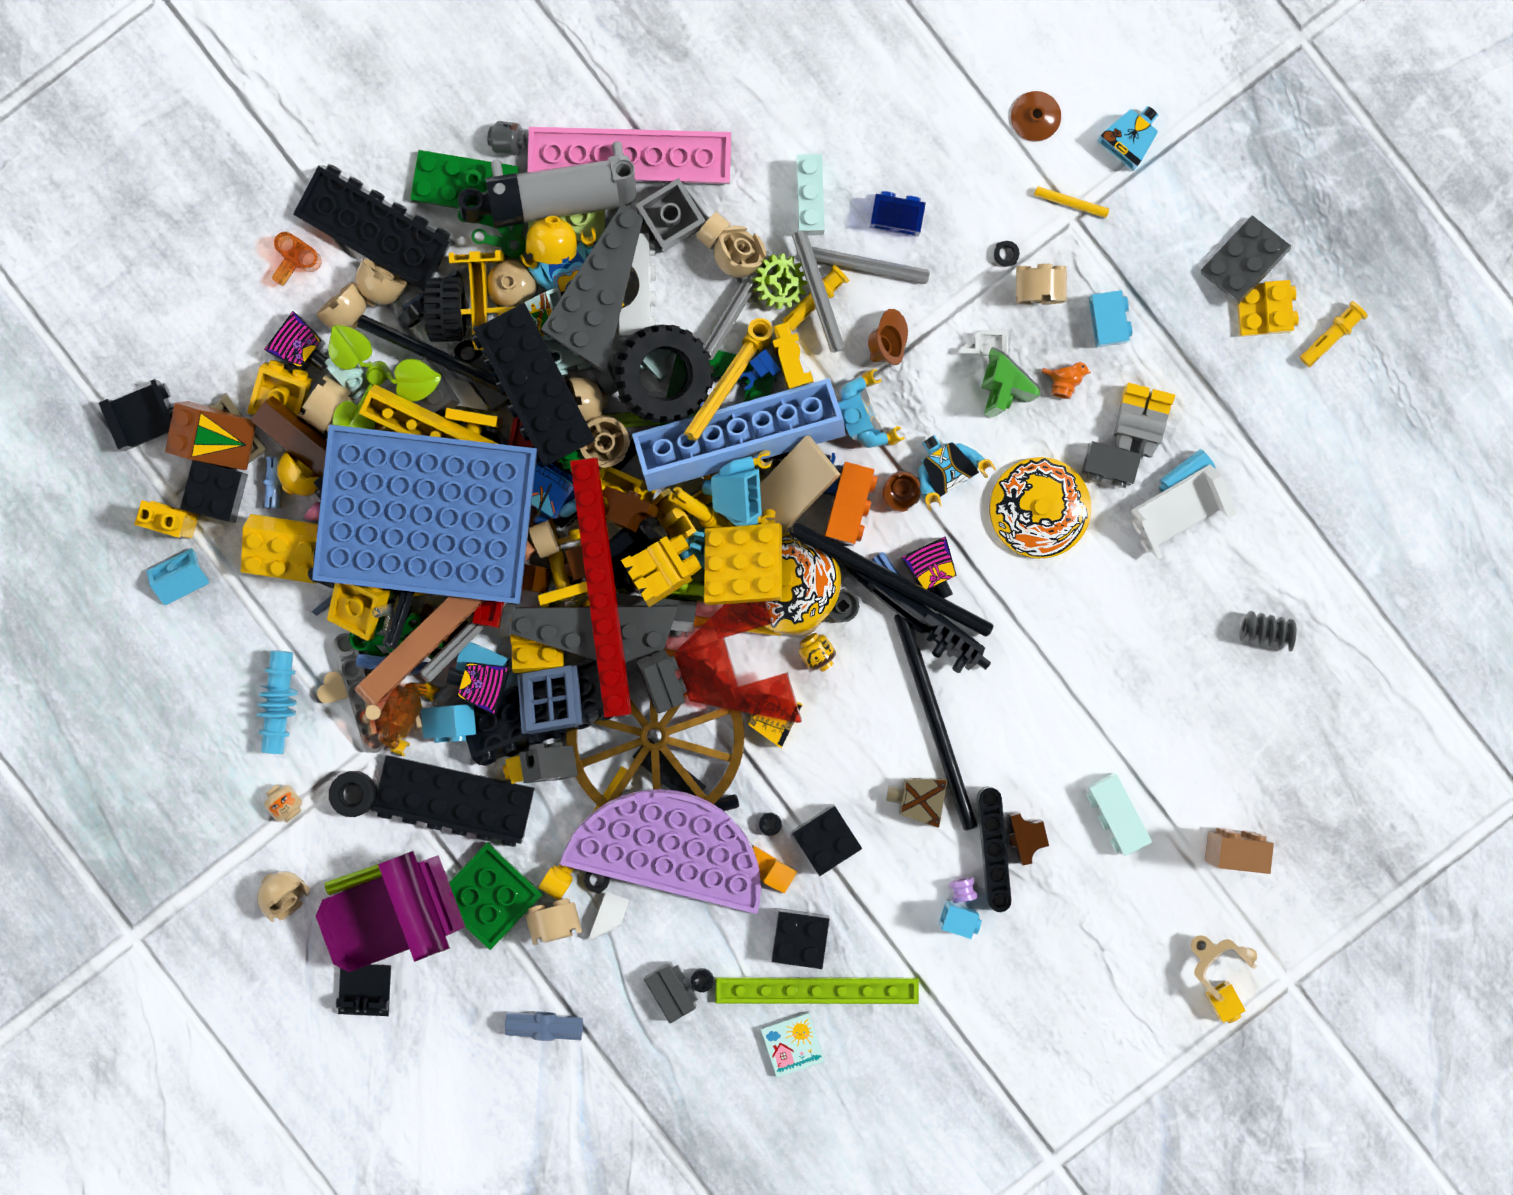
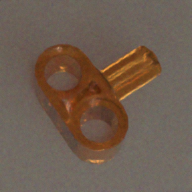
M281 232L275 237L274 247L284 260L273 274V281L284 286L297 267L307 272H314L320 268L322 264L320 254L301 239L289 232ZM287 239H292V248L288 251H283V242ZM308 253H313V262L309 265H304V256Z

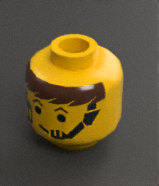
M812 633L800 642L799 656L809 670L820 669L823 672L834 664L832 660L836 656V650L825 635Z

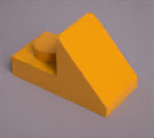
M754 845L753 850L758 861L760 879L764 884L785 894L798 871Z

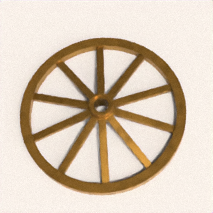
M664 648L669 657L674 656L677 662L696 669L685 685L687 690L686 693H683L685 699L703 674L721 692L727 707L666 728L681 705L671 707L660 722H658V713L650 700L649 723L630 699L632 714L643 727L642 729L612 720H598L593 723L640 736V738L583 760L580 759L578 750V729L567 732L566 744L567 746H573L578 773V776L575 777L585 793L599 807L621 796L649 751H651L653 790L661 789L659 750H661L696 796L712 804H715L723 796L734 780L741 763L744 749V725L734 694L714 669L694 656ZM731 714L734 729L732 755L669 737L671 734ZM653 729L661 732V740L656 744H652L648 740V733ZM667 744L730 762L721 781L708 796L704 794L667 747ZM643 745L620 783L607 800L592 784L584 767Z

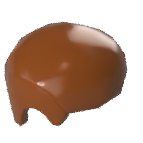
M903 471L890 475L886 479L882 491L885 503L892 510L905 512L911 506L917 504L921 494L918 478L911 472Z

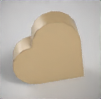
M336 671L329 672L325 676L324 684L317 691V696L321 702L331 703L348 698L341 673Z

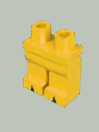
M788 322L773 326L776 339L773 340V350L775 354H778L787 390L814 383L811 371L804 373L802 369L798 334L791 333Z
M141 500L134 525L178 538L186 537L192 539L199 514L155 501L147 502Z
M682 534L670 540L665 536L640 553L621 560L648 607L656 604L684 584L691 582V576L701 569V565L694 554L683 561L678 556L689 549Z

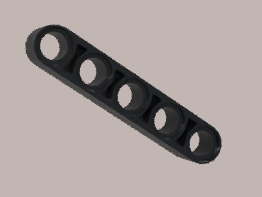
M986 786L981 788L977 794L986 900L992 910L1005 912L1010 908L1012 899L1002 796L997 789ZM989 791L994 792L996 795L995 802L991 805L984 804V794ZM989 817H996L998 819V826L995 830L986 829L985 822ZM993 842L999 843L1001 847L1000 852L995 856L988 854V846ZM994 868H1001L1003 871V876L998 881H993L990 878V872ZM998 893L1005 895V902L1001 906H995L992 902L993 897Z

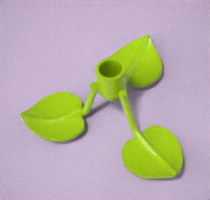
M334 325L332 327L328 346L331 361L337 367L345 370H351L357 364L368 368L366 379L370 383L358 406L349 400L343 401L338 405L333 415V425L374 430L376 422L359 414V411L373 385H382L387 378L391 383L397 384V395L411 402L427 397L439 384L441 374L417 359L401 361L395 368L394 375L396 379H394L392 372H389V367L385 362H363L371 357L372 346L362 333L344 325Z

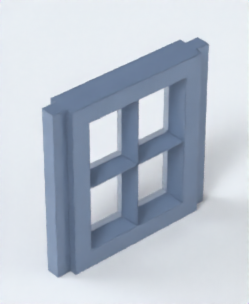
M577 665L518 675L522 734H535L583 725ZM564 677L566 695L552 697L551 679ZM546 680L547 698L534 700L532 682ZM566 700L568 718L554 720L553 702ZM548 703L549 721L535 723L534 705Z

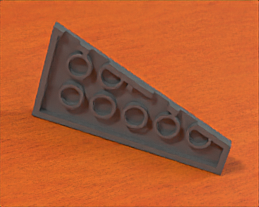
M623 204L615 213L540 329V332L604 374L607 370L643 222V217Z
M647 605L618 606L626 670L640 674L636 663L638 660L659 651H664L678 605H652L651 607ZM590 606L515 607L508 633L597 660Z

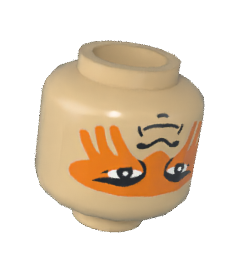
M277 784L266 793L268 798L264 802V806L276 821L281 822L284 820L287 823L302 811L300 808L302 800L290 785L280 788Z

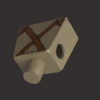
M905 778L903 788L888 786L886 801L900 803V815L939 828L947 779Z

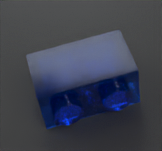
M881 191V194L875 195L869 228L919 237L926 202H921V198L916 196H906V199L896 197V194L893 192Z

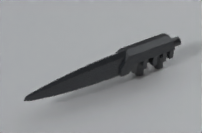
M837 560L872 594L913 625L915 630L921 634L929 633L926 640L929 642L934 640L937 643L932 651L934 657L940 658L946 649L948 651L947 656L951 657L954 655L958 658L952 667L954 672L961 673L964 666L968 671L977 664L984 670L990 666L991 662L982 656L986 647L942 614L935 613L920 602Z

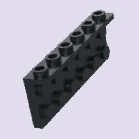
M329 163L327 166L318 165L293 215L424 291L427 279L434 277L449 247L455 243L454 240L449 238L451 234L442 228L437 227L435 230L428 226L429 221L417 214L413 217L406 213L407 208L397 202H393V204L384 200L385 195L374 189L371 192L362 187L364 183L352 176L349 179L341 175L342 170Z
M525 303L480 326L472 327L475 334L471 335L478 349L483 347L487 355L483 360L489 371H495L499 378L495 383L502 395L507 394L511 402L507 406L513 418L518 416L523 425L519 427L525 441L530 439L534 448H537V464L542 462L543 466L547 467L596 441Z
M588 658L571 665L578 666L583 725L535 734H522L519 688L515 686L504 691L498 714H491L474 705L476 734L466 735L471 758L478 765H491L496 762V759L517 755L520 750L530 745L542 744L543 741L551 738H562L569 731L585 729L591 723L598 720L605 721L613 718L604 717L597 660ZM564 677L551 679L552 697L566 695ZM546 680L532 682L534 700L547 698ZM566 700L553 702L554 720L568 718ZM548 703L534 705L535 723L549 721Z
M386 755L375 805L372 806L371 811L378 812L377 816L385 819H392V816L402 817V822L417 825V821L427 823L426 827L430 829L442 830V827L452 829L451 833L466 836L467 832L477 834V839L491 841L492 838L501 839V844L516 847L517 843L521 844L524 840L535 787L517 783L512 784L504 780Z

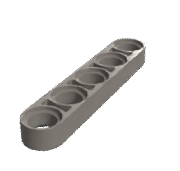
M342 633L335 637L333 649L363 746L368 752L378 753L384 750L387 742L383 740V737L386 736L381 717L375 720L377 735L382 739V744L377 749L371 748L368 744V725L361 721V713L366 710L365 701L357 700L353 695L356 686L368 675L366 668H360L359 673L355 676L347 674L346 665L351 661L356 662L357 656L361 652L353 647L347 652L341 651L338 646L340 639L343 637L349 638L348 633Z

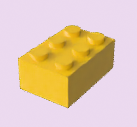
M250 514L243 525L241 572L316 584L309 579L308 570L314 567V550L316 548L318 524Z

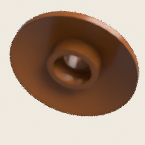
M1042 91L1027 92L1014 103L1011 110V123L1014 130L1022 138L1033 142L1043 141L1054 135L1059 128L1061 109L1051 95ZM1033 111H1040L1042 116L1040 118H1035L1033 116Z

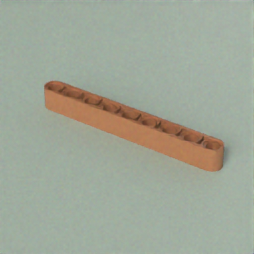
M528 540L525 562L536 551V548ZM449 596L364 678L354 691L369 706H377L485 600Z

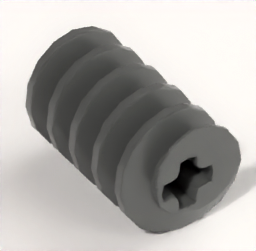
M1249 611L1241 625L1240 641L1242 642L1247 635L1249 643L1252 644L1255 637H1257L1259 645L1262 646L1265 639H1267L1270 648L1277 641L1278 649L1282 650L1286 643L1288 644V651L1291 652L1295 646L1297 636L1295 620L1289 619L1286 622L1283 617H1279L1276 620L1273 615H1269L1266 618L1263 613H1259L1256 616L1254 611Z

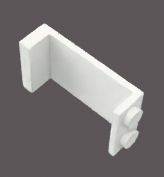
M1211 464L1131 510L1135 518L1132 524L1137 533L1143 536V539L1140 540L1143 548L1147 553L1152 552L1157 559L1162 558L1158 545L1218 510H1221L1228 518L1236 515L1237 511L1222 475Z

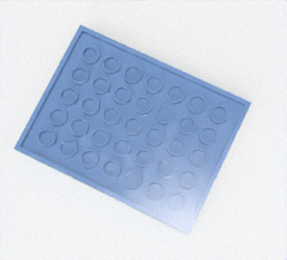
M329 425L312 580L520 604L537 448Z

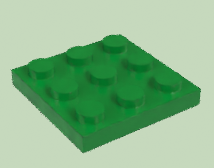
M489 842L449 882L465 927L489 950L528 911V908H531L543 895L531 881Z

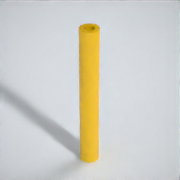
M1040 186L1036 187L1034 196L1100 217L1107 218L1109 208Z

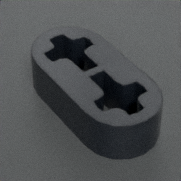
M424 297L409 305L398 317L404 330L414 327L424 319Z

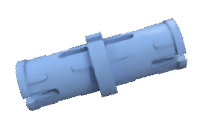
M266 457V479L263 480V485H265L264 508L280 509L281 507L280 493L282 484L277 476V464L281 457Z

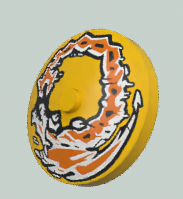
M1029 458L1011 466L997 480L990 497V520L998 538L1015 553L1035 559L1051 558L1070 550L1084 535L1091 517L1090 494L1083 479L1069 465L1052 458Z
M785 533L782 535V600L748 602L744 604L750 615L769 630L783 634L807 631L822 622L837 602L841 588V573L838 562L835 558L792 537L789 533Z

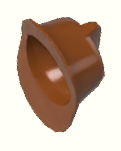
M896 309L886 310L881 317L879 327L869 335L870 361L889 362L892 365H899L902 362L908 339V326L900 311Z

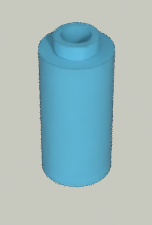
M1199 449L1159 480L1161 483L1159 489L1163 492L1210 464L1215 469L1216 467L1210 457L1202 449Z

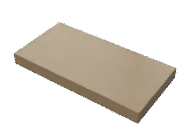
M810 435L805 436L760 483L762 513L766 509H772L776 512L774 518L768 517L766 519L775 520V523H780L782 525V535L841 475Z

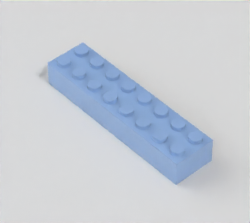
M830 378L719 409L697 441L689 440L688 436L684 434L694 417L632 434L648 492L720 472L721 467L731 461L749 456L757 458L763 450H768L771 453L769 456L761 457V460L790 452L805 436L810 435L816 444L846 436L844 420Z

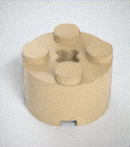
M1037 264V268L1016 266L1017 304L1033 305V303H1041L1042 305L1067 302L1066 266H1053V264Z
M327 374L323 377L326 383L318 384L302 408L306 412H299L298 417L323 434L326 431L328 432L329 425H333V415L338 405L346 400L354 401V398L351 397L352 391L343 387Z
M566 898L554 901V907L547 909L543 905L528 908L529 914L525 916L532 944L538 945V939H542V942L545 941L547 943L573 936L572 930L575 929L578 934L582 933L575 902L570 903V899Z

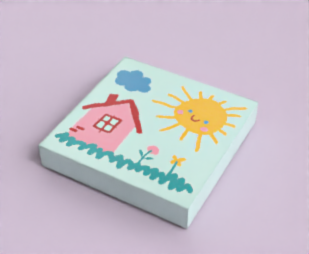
M809 1012L761 1028L777 1078L825 1062Z

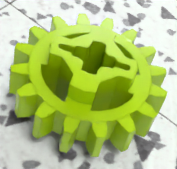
M785 253L779 254L778 257L775 254L770 255L769 261L766 259L762 260L763 263L761 265L763 268L759 267L755 271L759 276L752 278L753 282L758 283V286L753 289L754 292H761L758 298L759 301L767 299L766 306L771 307L775 303L776 309H782L783 304L785 308L792 307V302L799 303L798 295L806 294L802 286L808 285L807 281L802 279L805 276L804 271L800 272L799 270L802 266L801 262L794 264V256H789L786 259ZM773 267V272L767 275L769 269ZM777 278L783 280L784 284L777 283ZM791 287H794L792 293L789 296H787L788 290Z

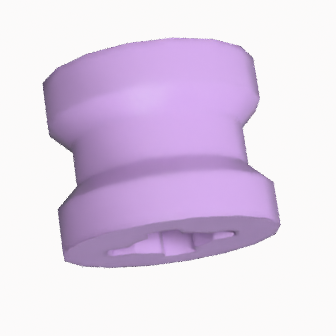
M974 877L949 882V887L954 893L952 897L953 903L966 902L978 898L977 892L973 889Z

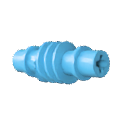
M270 651L269 667L265 668V672L268 673L267 685H259L268 689L266 692L258 693V696L267 699V701L257 704V706L266 709V712L256 714V716L264 717L263 729L259 730V734L263 735L261 752L284 754L285 737L290 735V732L286 731L287 717L296 715L295 710L288 708L297 705V701L289 697L298 695L297 690L290 688L291 675H295L296 670L292 669L293 652Z

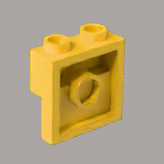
M1290 280L1259 283L1240 304L1237 303L1240 337L1282 334L1294 331V326H1298L1299 317L1298 312L1293 311L1292 301H1296L1297 293L1295 285L1291 286Z
M270 360L269 363L265 362L259 367L247 413L254 415L264 401L274 396L298 416L309 397L313 379L308 378V373L303 370L294 369L292 372L284 369V364L279 361Z
M335 583L327 620L366 641L374 639L379 616L386 611L390 591L385 588Z
M510 634L513 673L535 672L564 667V650Z

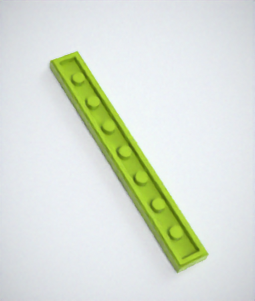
M715 977V1004H919V978Z

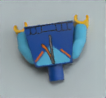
M559 460L547 467L543 466L542 462L536 463L531 503L532 506L537 508L532 519L536 524L549 521L550 517L560 519L569 517L577 512L572 476L557 467Z

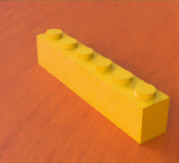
M375 384L369 390L359 411V414L398 433L498 444Z

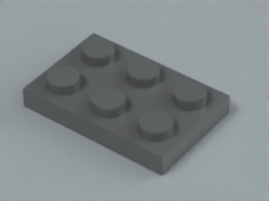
M1252 215L1201 269V274L1240 304L1291 250V245Z

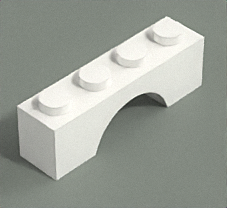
M649 233L639 234L631 267L639 278V291L634 301L621 309L619 316L620 338H630L631 334L636 331L656 325L655 316H651V306L656 304L655 291H651V281H655V266H651L650 256H655V240H650Z

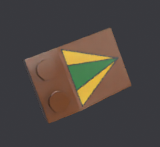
M191 401L176 402L174 404L165 452L186 459L247 470L256 425L249 418Z

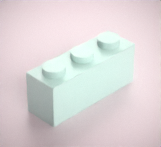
M797 154L798 231H806L807 235H824L822 154Z
M1112 773L1087 786L1089 793L1086 794V797L1093 808L1097 806L1101 814L1098 820L1104 830L1109 829L1113 837L1110 839V843L1116 853L1121 852L1122 855L1127 856L1152 843L1117 774Z

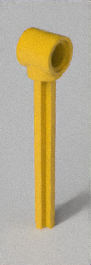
M756 318L749 323L747 333L742 340V348L685 430L684 434L688 436L689 440H698L754 355L761 353L769 347L773 326L768 320ZM756 333L762 334L763 337H758V336H756L755 334H756Z
M621 766L603 794L607 800L627 772V768ZM596 805V807L594 808V810L592 811V813H593L596 809H598V808H600V807H599L598 805ZM560 863L558 866L554 865L549 869L538 888L556 900H561L573 881L571 873L574 868L560 865Z

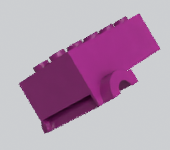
M413 850L378 864L382 877L322 899L315 917L333 965L351 972L409 949L414 962L450 949L446 936L464 928L465 924L439 855L418 862Z

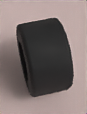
M349 771L341 774L332 782L329 788L330 804L342 816H360L367 813L375 804L377 796L376 785L363 772ZM350 784L358 785L363 792L362 799L356 804L348 803L343 796L344 789Z

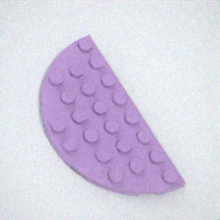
M662 789L644 790L623 795L607 802L596 809L578 826L569 839L560 860V865L754 914L758 913L761 896L760 871L755 852L747 836L739 825L722 809L698 796L685 792Z

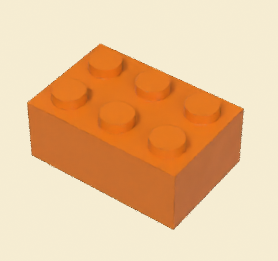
M844 462L825 537L854 546L856 541H861L865 526L860 525L862 516H868L871 501L867 500L868 493H873L878 476H874L875 469Z

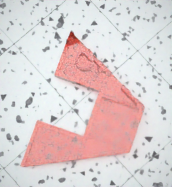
M766 601L724 604L675 651V656L689 701L800 723L802 718L788 672L739 686L725 641V637L772 624L773 621Z

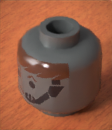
M497 121L488 130V146H491L494 153L514 156L519 153L521 148L526 146V133H523L522 127L518 123Z

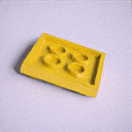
M780 523L705 529L704 603L706 605L782 600V525Z

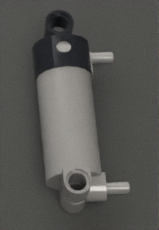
M619 141L613 142L614 156L608 157V160L521 174L503 175L501 161L493 160L491 162L493 177L486 178L487 191L481 193L475 188H468L459 194L460 215L468 223H478L484 219L485 215L492 216L494 228L537 221L547 216L563 217L619 208L621 204L626 206L632 204L636 199L635 166L630 161V158L624 155L622 143Z

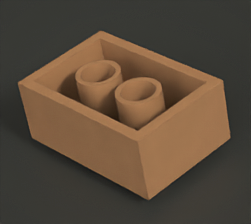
M1216 827L1215 832L1208 831L1205 862L1220 869L1271 874L1274 843L1267 841V836L1256 832L1241 830V833H1237L1231 829Z

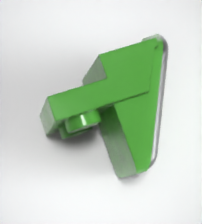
M991 347L989 364L987 365L981 388L990 391L983 415L994 418L1010 408L1013 398L1025 402L1035 400L1040 395V388L1005 352Z

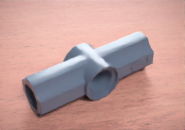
M534 1012V1014L506 1013L505 1035L532 1037V1039L539 1041H553L555 1039L582 1040L583 1017L556 1016V1013Z

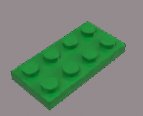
M418 150L410 200L459 209L458 196L465 190L461 183L462 175L470 169L479 171L483 178L482 186L487 191L486 178L493 177L491 162ZM501 163L503 175L518 174V166ZM470 175L468 181L471 184H476L477 178L474 175Z

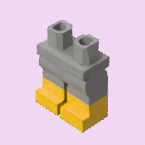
M1129 382L1124 385L1116 427L1113 433L1116 436L1115 447L1130 451L1132 440L1141 442L1138 454L1148 458L1153 457L1157 446L1162 443L1175 394L1156 389L1150 391L1148 387Z

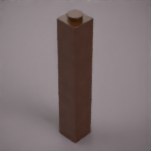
M274 396L264 401L250 421L315 474L323 477L327 439Z

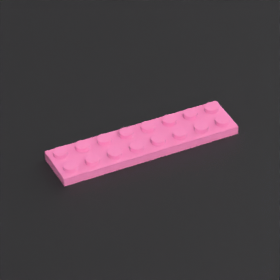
M529 127L527 172L608 160V157L614 156L613 142L619 141L622 143L624 155L628 156L635 166V182L671 183L679 178L682 183L730 184L731 132Z

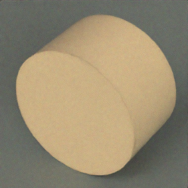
M715 212L698 231L696 238L709 249H712L718 237L732 224L718 212Z
M548 521L529 527L533 544L540 558L560 551L556 536Z

